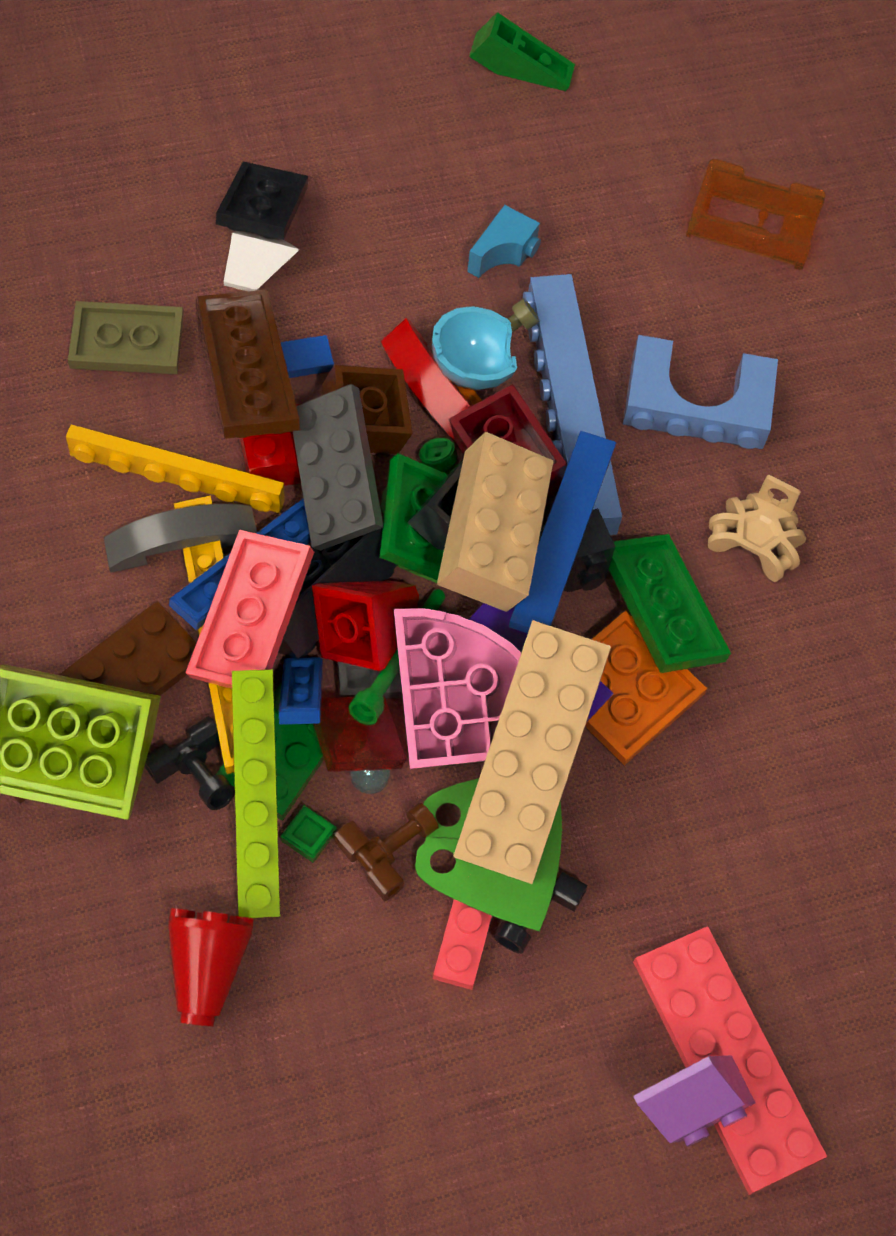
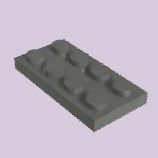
M350 384L298 405L300 431H293L312 548L321 551L383 528L359 388Z

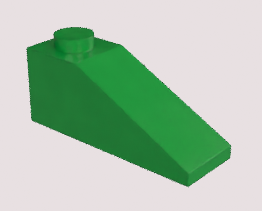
M498 12L476 33L469 55L470 58L495 74L566 91L569 88L575 67L573 62Z

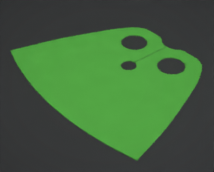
M479 778L455 784L429 796L423 805L430 810L435 819L437 809L446 803L455 804L461 811V817L458 823L453 826L446 827L438 823L439 828L426 837L424 844L417 850L415 867L418 876L435 890L468 906L502 920L540 931L552 898L560 861L562 839L561 801L534 882L530 884L455 858V866L450 872L443 874L435 872L430 866L431 856L434 852L443 849L449 850L454 854Z

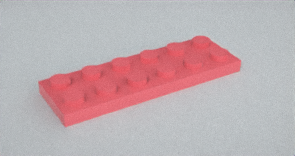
M709 927L702 928L636 957L633 963L685 1068L708 1056L732 1055L755 1101V1104L744 1109L747 1117L727 1127H724L721 1121L714 1124L748 1194L751 1195L824 1160L827 1155Z

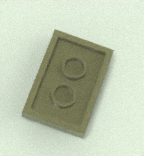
M76 301L68 355L69 368L178 374L184 320L183 307Z

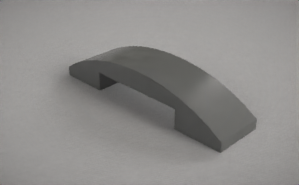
M241 504L190 506L161 512L127 524L104 537L110 573L148 565L146 556L220 540L222 548L231 547L235 543L239 530L257 533L252 507Z

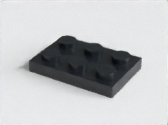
M243 161L216 212V225L227 227L233 231L260 234L268 239L277 238L284 240L308 188L309 176Z

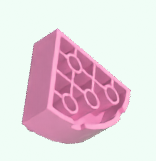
M425 608L394 609L410 769L485 761L521 652L511 642L488 627L461 616Z

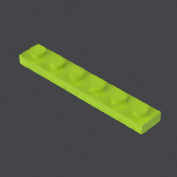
M273 669L232 671L238 916L247 918L280 917Z

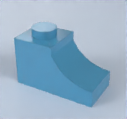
M504 205L470 250L467 272L480 278L487 270L498 265L514 264L520 267L528 256L532 258L536 254L540 246L541 239L538 238L540 223Z

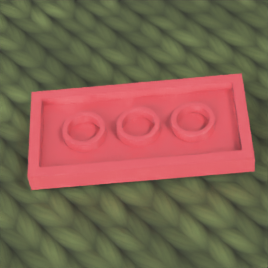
M239 530L186 670V674L190 678L232 689V671L271 670L273 668L314 555L311 546Z

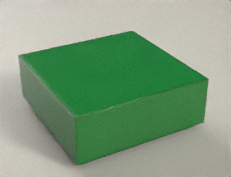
M304 805L280 838L281 842L314 863L337 832V827Z

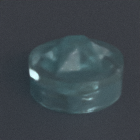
M365 752L358 755L351 765L350 778L352 784L357 790L366 794L380 792L389 782L390 766L385 757L375 752Z

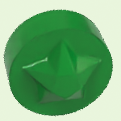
M447 438L432 439L425 443L419 452L423 464L441 472L450 469L458 458L453 442Z

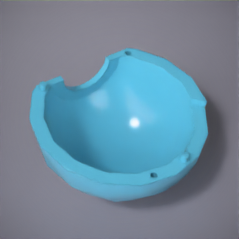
M475 306L456 308L442 315L434 326L432 336L433 357L443 375L457 386L471 390L497 387L510 379L517 369L516 356L511 358L510 353L511 322L500 314Z

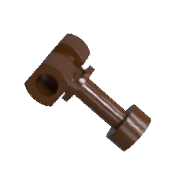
M418 803L406 812L409 821L384 840H381L378 836H374L369 840L354 821L347 823L334 834V842L351 862L358 860L368 872V883L384 902L391 899L404 887V880L391 866L395 862L392 853L417 834L426 838L439 828L433 814L422 803Z

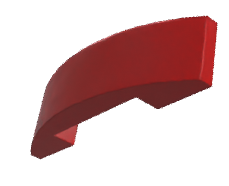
M405 318L381 340V343L396 369H403L405 382L439 425L455 441L449 418L473 406V403L466 395L460 392L451 380L443 375L432 353L426 347L428 345L411 321Z

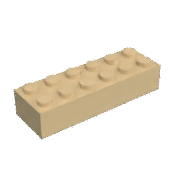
M532 620L453 855L454 858L533 884L610 653V645Z

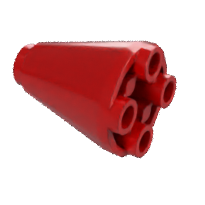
M171 908L168 927L177 1011L181 1012L180 1023L214 1027L215 1016H220L251 939L254 918L229 916V923H227L229 914L203 911V913L197 912V918L195 919L196 911Z

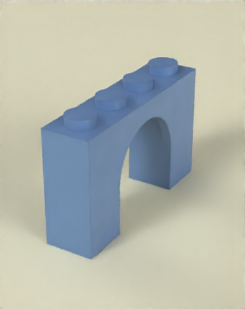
M638 335L632 358L623 425L633 426L639 430L651 429L668 432L673 436L685 435L702 438L713 443L736 444L746 449L764 448L771 431L778 359L743 353L736 371L733 397L717 406H699L683 399L674 390L670 382L669 369L673 341Z

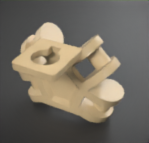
M767 475L759 493L748 494L746 499L741 501L738 497L728 498L726 501L727 513H719L709 519V529L713 533L708 538V548L712 551L724 552L733 547L741 546L758 555L762 563L763 572L767 578L777 582L783 577L785 570H794L799 566L800 559L795 548L801 546L806 541L804 531L797 529L798 517L796 512L793 511L801 493L800 490L771 475ZM770 489L781 490L787 495L788 499H781V501L774 499V494ZM734 528H737L736 533L728 532ZM775 547L778 551V558L771 552Z

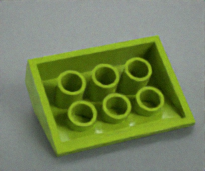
M6 664L0 665V794L126 820L130 819L153 738L161 696Z

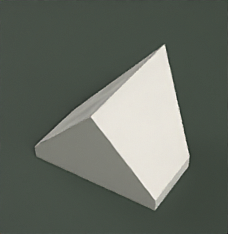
M235 231L232 233L224 286L244 291H258L260 286L300 249L282 239H268L260 234Z

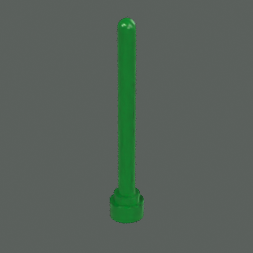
M441 589L433 590L421 609L438 611L445 600L444 591ZM398 648L386 668L380 671L371 687L357 692L349 704V712L358 722L365 725H373L384 711L383 696L400 671Z

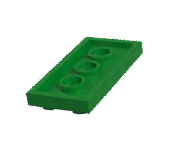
M664 534L613 541L616 547L609 571L659 672L666 673L726 662L731 652L670 535Z

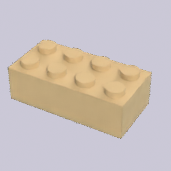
M488 432L482 434L465 451L437 585L505 612L529 596L553 460Z

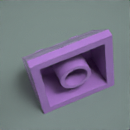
M732 1055L708 1056L633 1096L637 1105L669 1143L684 1141L687 1147L709 1137L710 1134L707 1128L720 1121L724 1127H727L747 1117L744 1109L755 1104Z

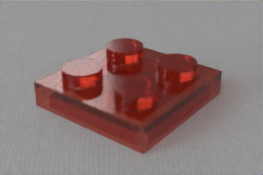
M383 696L384 711L373 725L362 724L351 716L348 707L354 697L322 698L320 723L314 724V728L328 772L401 769L403 767L406 757L385 696Z

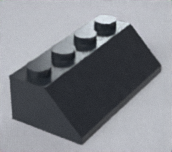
M383 528L321 551L312 548L314 555L278 653L299 659L315 648L319 635L313 585L317 583L385 581L393 575L394 569L398 565L380 558Z

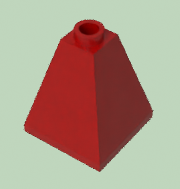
M397 581L337 582L313 585L321 658L377 671L385 669L398 648L394 609H418L419 593L416 585Z

